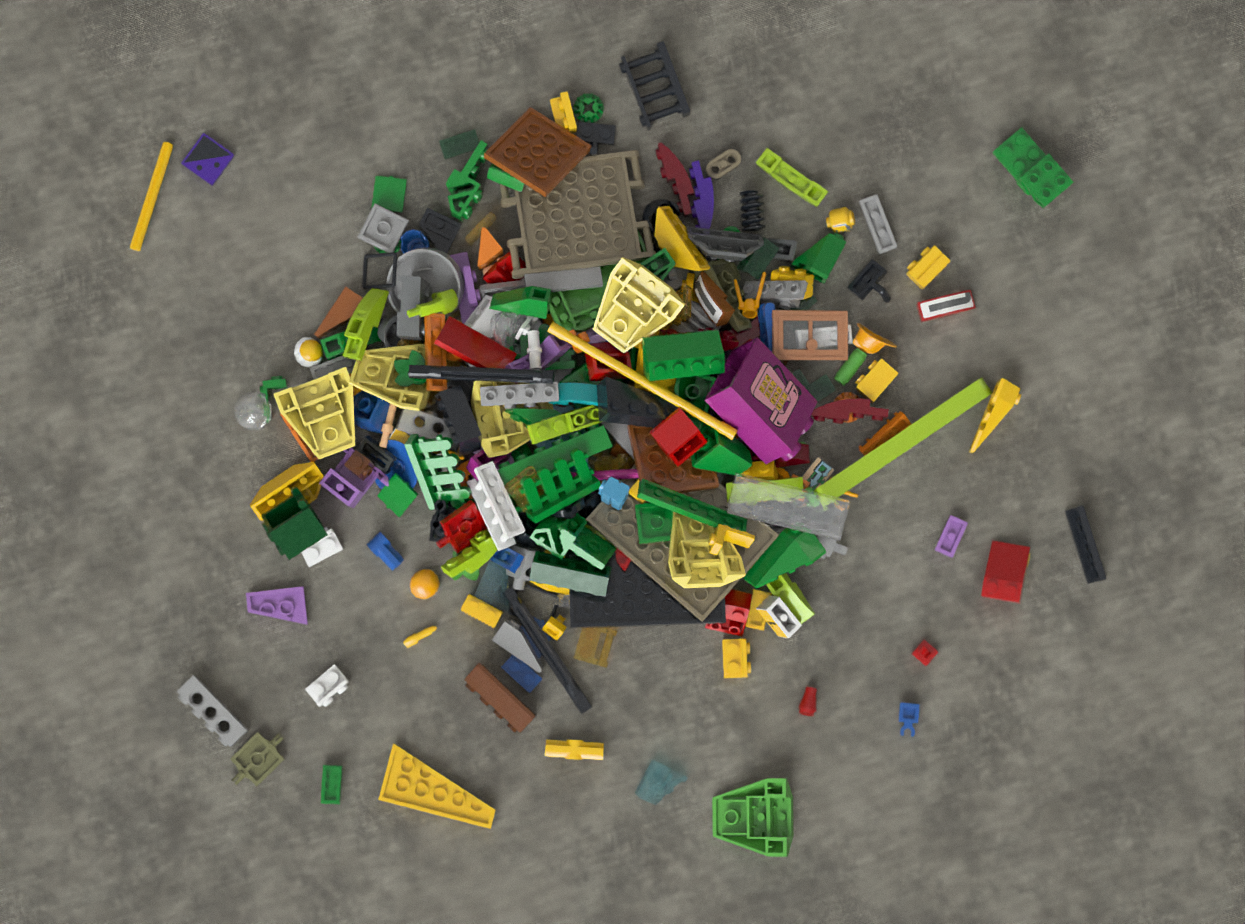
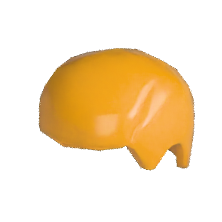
M421 569L411 577L409 587L411 593L416 598L428 599L438 591L440 581L434 571Z

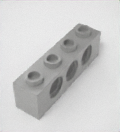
M402 409L396 426L397 430L408 434H418L419 437L424 436L425 439H433L439 435L433 431V425L438 423L442 427L440 434L443 437L451 438L449 428L446 427L444 419L437 417V413ZM416 417H421L424 420L423 427L415 425ZM453 444L451 449L456 450L455 445Z
M193 675L177 690L179 700L185 705L189 704L193 708L191 712L198 719L202 717L207 722L205 724L207 729L212 733L215 731L220 736L218 740L224 746L229 745L233 747L249 731L196 675ZM196 693H200L203 696V701L200 704L194 702L193 698ZM209 707L216 709V715L213 718L207 715ZM224 720L230 724V728L226 732L220 728V724Z

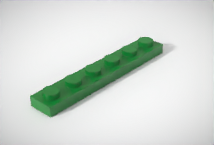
M642 478L639 482L637 497L714 528L721 524L746 532L748 520L746 518Z

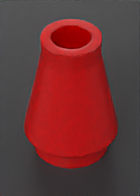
M806 687L798 706L799 714L814 716V713L817 712L816 688Z

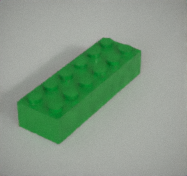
M599 424L590 426L587 428L588 432L581 434V431L569 435L570 439L565 442L563 438L552 442V447L548 449L545 446L534 450V455L529 457L527 453L516 458L517 462L510 464L507 461L498 465L499 469L497 471L506 490L508 491L520 486L521 479L525 476H529L532 480L537 479V471L541 467H546L549 471L555 469L554 461L557 458H563L566 462L571 460L570 453L575 448L580 449L583 453L586 452L589 457L613 447L604 425L599 426Z

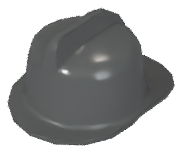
M397 315L392 318H381L377 333L379 339L385 344V348L405 346L406 339H401L397 336Z

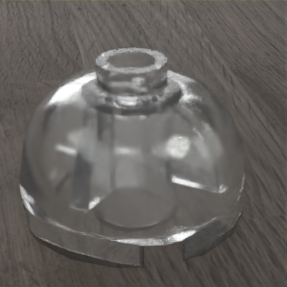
M504 311L494 314L490 321L493 339L503 347L510 348L517 341L515 337L527 317Z
M246 393L237 400L234 409L235 418L243 428L262 430L265 428L263 427L265 423H269L271 404L270 401H266L264 393Z

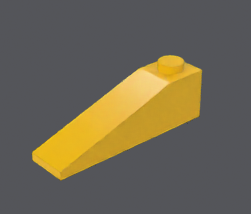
M1003 378L996 382L969 453H974L1014 404L1017 405L1022 395L1019 394V387Z

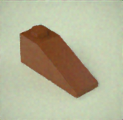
M345 287L314 335L320 339L349 322L363 297Z

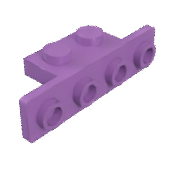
M467 252L450 255L459 266L464 279V294L459 305L463 324L478 306V301L481 300L479 289L474 287V282H477L475 271H471Z

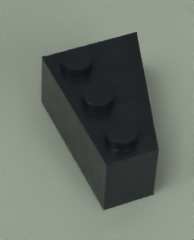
M461 385L439 392L436 403L438 409L444 414V423L449 428L458 456L461 457L481 450L482 434Z

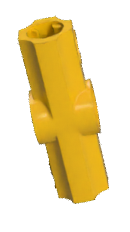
M546 739L545 756L565 757V759L603 760L604 743L566 739V741Z

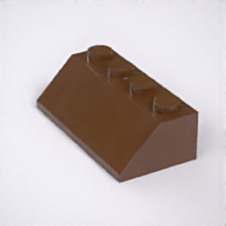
M478 663L464 679L467 682L465 686L472 693L478 692L481 695L479 699L486 706L490 704L495 709L493 713L498 718L502 719L504 717L509 722L507 726L514 733L517 731L521 733L536 717L483 664Z

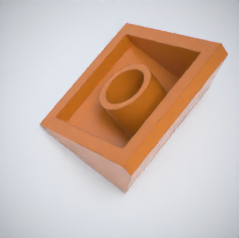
M484 227L481 230L478 257L479 271L490 266L497 258L504 255L502 247Z

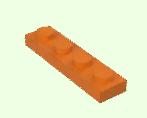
M433 313L424 316L426 365L447 366L446 350L434 344L445 325V314ZM426 379V391L447 390V379Z

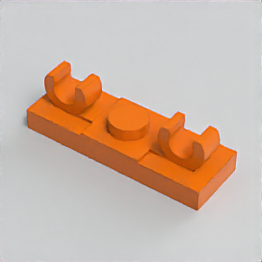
M895 412V417L891 420L887 419V424L874 434L871 439L867 438V443L863 447L859 446V451L863 456L912 424L903 412Z

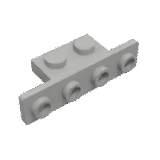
M805 280L765 281L760 302L773 303L775 308L785 310L799 308L800 300L804 299L808 282ZM760 281L745 282L743 287L745 296L742 297L743 300L748 298L756 300Z
M558 383L480 387L481 406L504 405L505 409L516 408V404H524V407H536L535 403L559 401Z

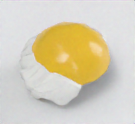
M303 337L297 342L294 355L301 366L310 368L317 366L322 361L323 350L319 342L311 337Z

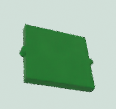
M375 176L371 209L374 204H377L390 211L403 213L407 179L393 178V176Z
M395 473L389 480V486L385 485L377 496L387 505L388 509L390 508L400 518L419 494L409 485V482H406Z

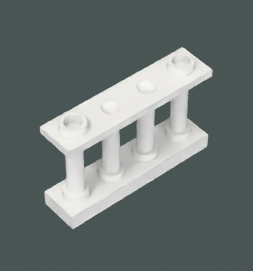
M493 461L476 467L474 472L479 481L477 482L476 479H472L466 483L472 491L471 494L497 550L500 551L515 545L516 542L513 537L524 533L525 528Z

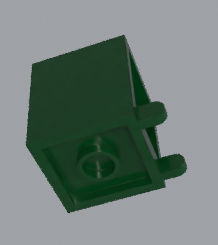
M297 487L291 488L292 496L261 515L264 521L262 526L271 542H274L280 555L283 556L285 554L288 560L328 535L319 517Z

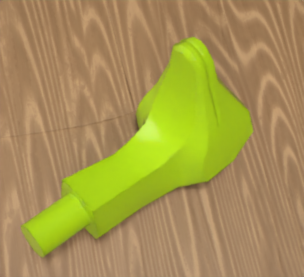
M453 289L434 292L431 295L432 301L417 304L416 308L407 310V315L410 318L416 315L424 317L438 312L443 314L453 312L458 305L457 294Z

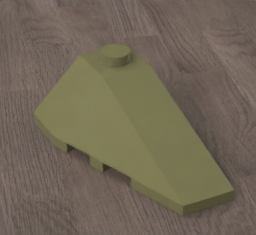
M725 259L708 262L710 269L704 270V272L728 296L726 301L735 310L728 322L737 332L751 329L750 319L745 318L742 315V310L738 309L739 302L734 279L737 280L739 285L741 277L735 263L728 262ZM702 271L693 272L696 280ZM740 289L741 296L744 297V291Z

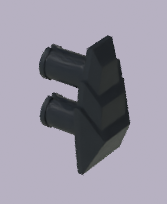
M437 500L435 502L434 508L436 512L430 522L429 541L437 542L445 537L440 521L457 510L452 507L450 501L448 504L444 500Z

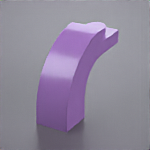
M552 334L549 335L540 344L542 348V370L556 362L572 345ZM529 354L509 363L505 369H529Z

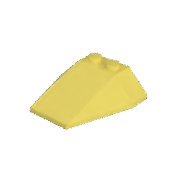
M622 257L610 274L593 330L621 352L625 353L640 343L642 337H649L673 321L685 303L672 287L643 265Z
M414 344L365 350L362 361L356 360L349 384L399 408L420 411L426 407L431 391H426V382L422 385L412 384L408 387H402L395 383V379L399 374L395 370L394 361L401 359L409 360L412 350L420 353L425 359V345Z
M346 367L299 386L290 387L273 394L280 413L318 459L355 446L353 385L349 384L350 376Z
M474 381L471 396L472 412L482 434L481 446L488 458L508 454L530 441L531 438L528 428H526L527 424L511 419L510 414L505 412L504 405L481 406L480 387L530 383ZM540 402L535 403L536 407H524V404H516V408L553 409V404Z
M673 512L668 564L672 579L683 588L721 587L746 575L742 557L732 543L724 541L717 555L709 553L711 546L708 544L709 537L716 528Z

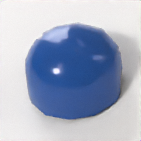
M415 229L406 231L400 238L403 254L417 248L429 247L428 238L424 233Z

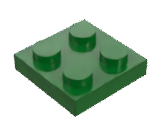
M653 503L636 504L635 513L639 544L670 541L673 511Z

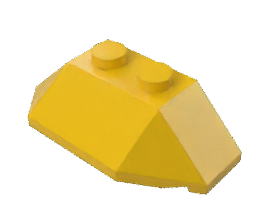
M659 207L656 214L654 236L658 241L659 247L661 249L666 248L675 261L674 267L694 271L709 270L710 266L706 257L700 253L688 238L685 225L673 213L671 207Z
M314 462L293 465L261 486L250 503V507L258 518L263 520L262 514L293 495L291 493L292 487H297L310 504L318 497L321 489V484L319 483L324 478V475Z

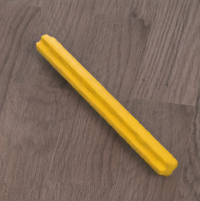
M163 142L130 244L132 250H141L173 149L172 143Z

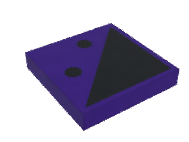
M203 133L181 164L213 186L235 155Z

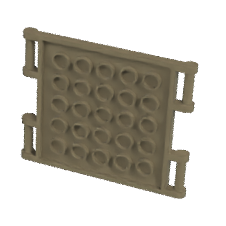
M638 150L584 157L546 197L525 185L522 192L514 190L515 197L509 198L508 187L500 184L501 207L517 206L521 238L507 241L513 266V279L522 278L524 274L618 264L622 257L631 261L647 260L656 254L648 222H636L630 189L640 190L645 188L644 181L641 178ZM627 159L631 160L634 181H629ZM637 230H643L646 252H641ZM518 246H523L526 268L523 269L520 268Z

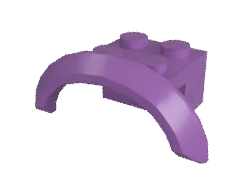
M351 447L343 450L346 453L344 458L335 469L330 468L319 484L347 506L355 508L377 478L387 487L389 486V479L377 467L373 468L372 473L364 481L351 473L344 466L355 451Z

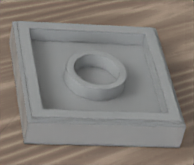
M374 204L358 238L387 253L394 252L409 220Z

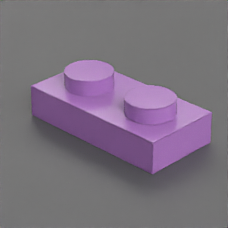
M950 515L934 550L953 558L968 522Z

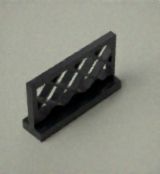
M1084 505L1064 511L1087 584L1107 579Z

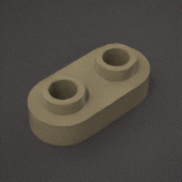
M729 149L711 160L706 166L707 176L717 180L737 168L741 162L739 152ZM733 157L735 161L733 163H729L728 158ZM717 167L719 172L713 173L712 168Z

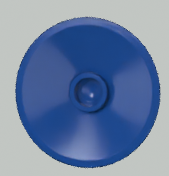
M388 440L386 449L397 457L396 461L393 462V467L390 468V473L386 474L388 479L390 480L397 473L414 488L418 479L404 444L396 440ZM377 478L375 482L382 490L385 484Z

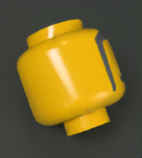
M847 207L830 210L829 217H826L828 229L831 228L834 233L850 231L853 225H855L853 211Z

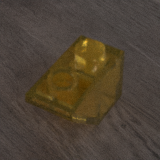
M628 453L618 454L617 458L614 459L613 456L601 457V461H594L595 471L631 469L635 464L634 459L629 457Z

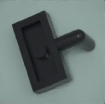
M578 122L577 137L587 143H591L590 156L598 155L599 144L614 145L616 125Z
M873 259L847 287L850 292L862 301L872 289L878 292L885 302L891 300L886 289L879 284L880 280L888 272Z

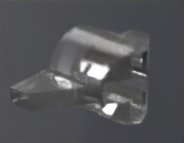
M558 594L554 605L570 608L569 594Z

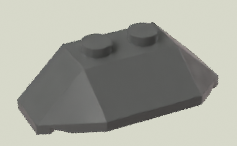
M686 226L688 238L700 253L709 260H717L718 258L725 259L728 262L742 261L764 245L761 234Z

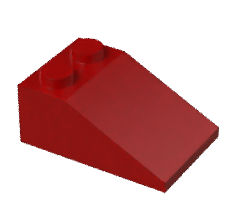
M992 540L981 596L1021 604L1031 547Z

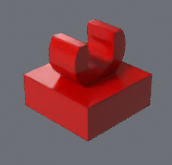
M923 639L911 654L926 667L938 654V651Z

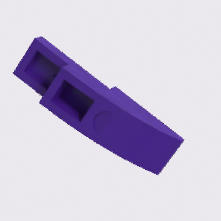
M698 160L691 162L692 168H688L691 179H695L696 186L693 187L695 197H699L698 200L693 201V206L690 208L693 218H697L698 225H695V227L710 229L714 210L713 184L711 177L703 178Z

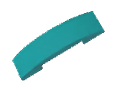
M558 383L559 401L548 402L550 404L568 406L569 402L598 406L597 385Z

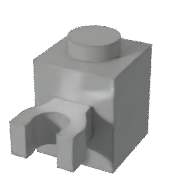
M822 528L819 530L816 538L827 552L820 558H829L832 551L845 556L848 547L836 543L839 535Z

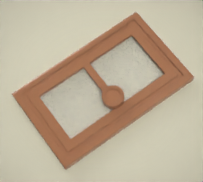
M772 310V353L779 360H848V311Z

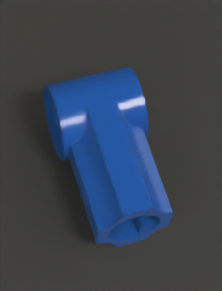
M381 532L366 544L392 571L404 561L402 556L391 546L390 541Z

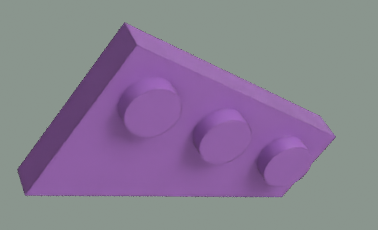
M304 586L246 593L249 613L308 625Z

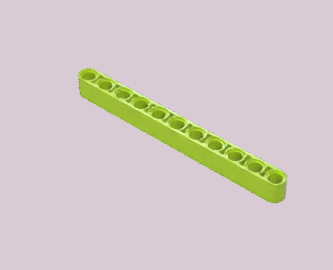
M981 377L814 490L815 495L823 507H825L993 392Z

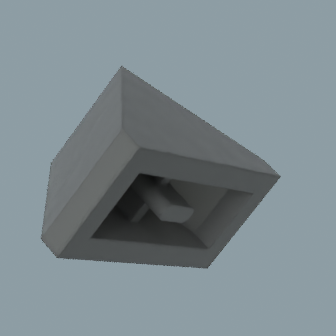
M767 238L763 257L792 264L797 241Z

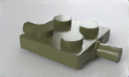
M257 732L230 758L239 771L231 779L234 784L238 785L245 777L256 786H259L285 760L276 748L284 739L279 733L269 741Z

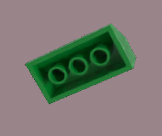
M718 329L642 337L643 375L649 381L725 373L724 351Z

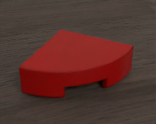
M618 548L616 549V561L621 569L626 571L631 560Z

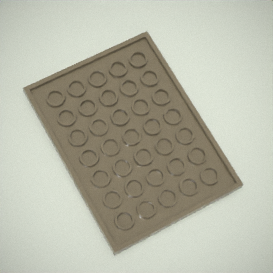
M639 478L621 479L619 483L623 482L631 488ZM720 484L718 488L682 493L748 519L746 532L755 535L753 543L749 548L733 544L742 557L745 573L779 536L741 502H727L726 489ZM630 494L620 510L611 507V504L607 505L601 502L586 518L588 523L700 621L703 622L740 580L737 579L721 587L683 588L671 576L668 564L670 541L639 544L635 505L641 503Z

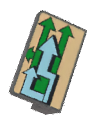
M817 456L801 477L811 482L809 486L814 491L830 479L835 473V469Z

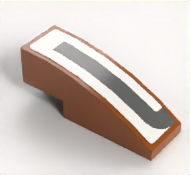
M702 271L693 285L697 300L716 327L726 325L735 310L726 301L728 296Z

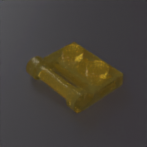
M528 466L504 485L505 489L524 513L526 510L525 504L528 502L525 494H521L519 488L522 487L520 482L525 476H529L532 480L538 478L537 471L533 466ZM541 484L536 486L539 497L545 494Z
M606 627L582 628L574 659L607 668L608 655L617 631ZM602 632L606 634L600 659L598 660L594 658Z

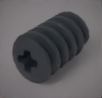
M755 190L740 192L739 195L744 197L740 199V203L744 204L740 207V210L745 212L741 214V218L745 219V221L741 222V225L747 227L742 229V231H758L765 228V225L760 224L765 218L759 216V214L765 212L759 209L760 206L764 205V202L758 201L764 195L758 194V191Z

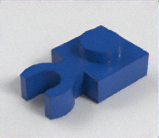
M900 702L898 722H904V725L900 728L901 736H904V730L908 728L911 731L910 736L914 737L915 729L912 727V723H918L920 704Z

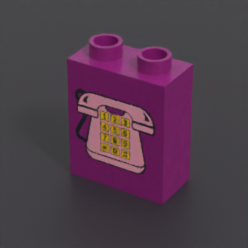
M758 337L730 352L725 362V373L718 374L705 398L709 406L728 425L738 430L736 434L765 464L780 457L784 461H788L799 452L801 444L798 440L813 425L814 420L810 416L818 402Z

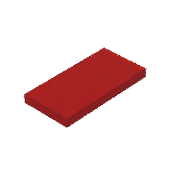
M451 316L447 319L434 342L439 347L479 368L505 369L509 363L513 362L517 355L512 350Z

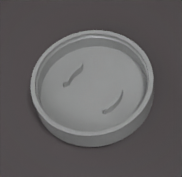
M423 247L406 252L397 259L396 285L386 288L389 291L388 299L396 312L400 311L401 300L398 299V293H402V281H398V275L422 277L432 287V293L453 289L458 297L457 308L459 307L464 294V279L459 266L452 257L441 250ZM393 265L389 270L386 284H392ZM432 297L428 298V302L433 300ZM457 308L453 312L445 314V319L451 316Z

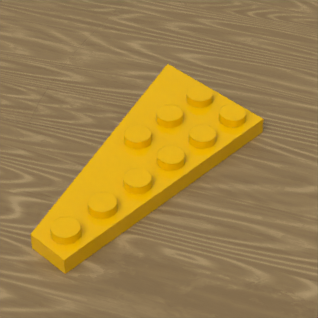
M393 743L378 800L491 829L496 811L494 808Z

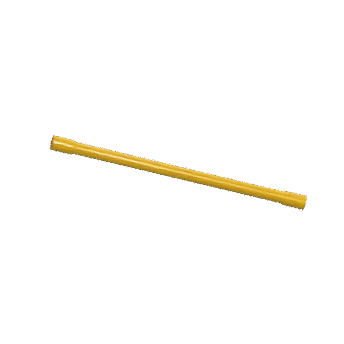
M552 322L547 332L575 346L733 440L738 431L734 427L716 419L659 384L649 381L645 376L573 335L557 323Z

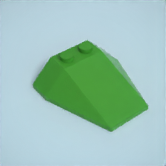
M767 778L712 798L713 837L768 857H788L794 832L793 795L787 778Z

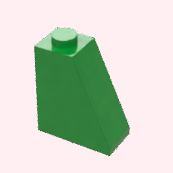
M829 233L792 262L791 267L794 269H805L806 273L814 275L815 280L825 284L846 244L844 237L838 233Z
M707 424L701 428L700 432L707 443L691 456L694 468L739 476L752 466L750 451L735 436L731 440Z

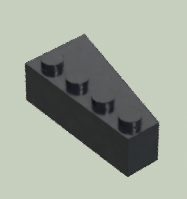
M605 377L597 385L598 416L600 422L655 428L678 409L677 406L658 395L609 377Z

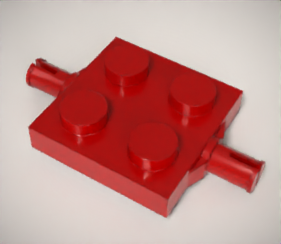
M468 501L440 521L445 537L437 541L436 544L441 549L446 544L451 543L454 551L459 553L471 544L470 539L475 537L478 532L487 529L482 515L474 502Z

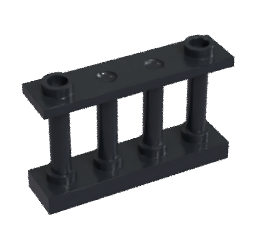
M664 41L657 43V49L654 50V53L629 62L626 61L624 55L621 56V63H619L622 74L626 73L641 112V116H639L642 127L646 126L647 131L651 130L650 122L676 112L686 117L691 112ZM654 60L662 61L664 67L661 70L635 80L633 79L630 69ZM662 77L669 79L670 85L667 88L640 97L637 90L638 86ZM670 94L671 96L675 95L677 100L674 103L675 105L647 115L644 104Z

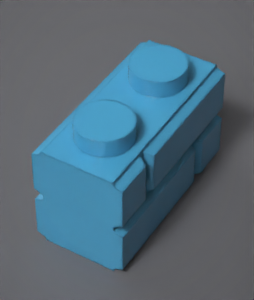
M610 477L608 480H603L598 494L601 495L600 499L603 503L611 504V507L620 510L629 495L630 488L623 482L619 483V480Z

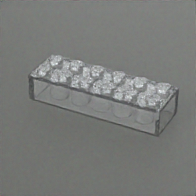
M735 473L726 512L840 541L850 502L846 499Z

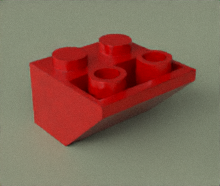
M609 342L590 343V345L632 369L628 351L623 353ZM585 353L590 381H601L605 377L611 379L627 378Z
M680 407L650 431V434L665 455L677 467L707 443L699 429Z
M731 589L725 596L726 623L706 624L705 628L742 637L750 610L752 594Z

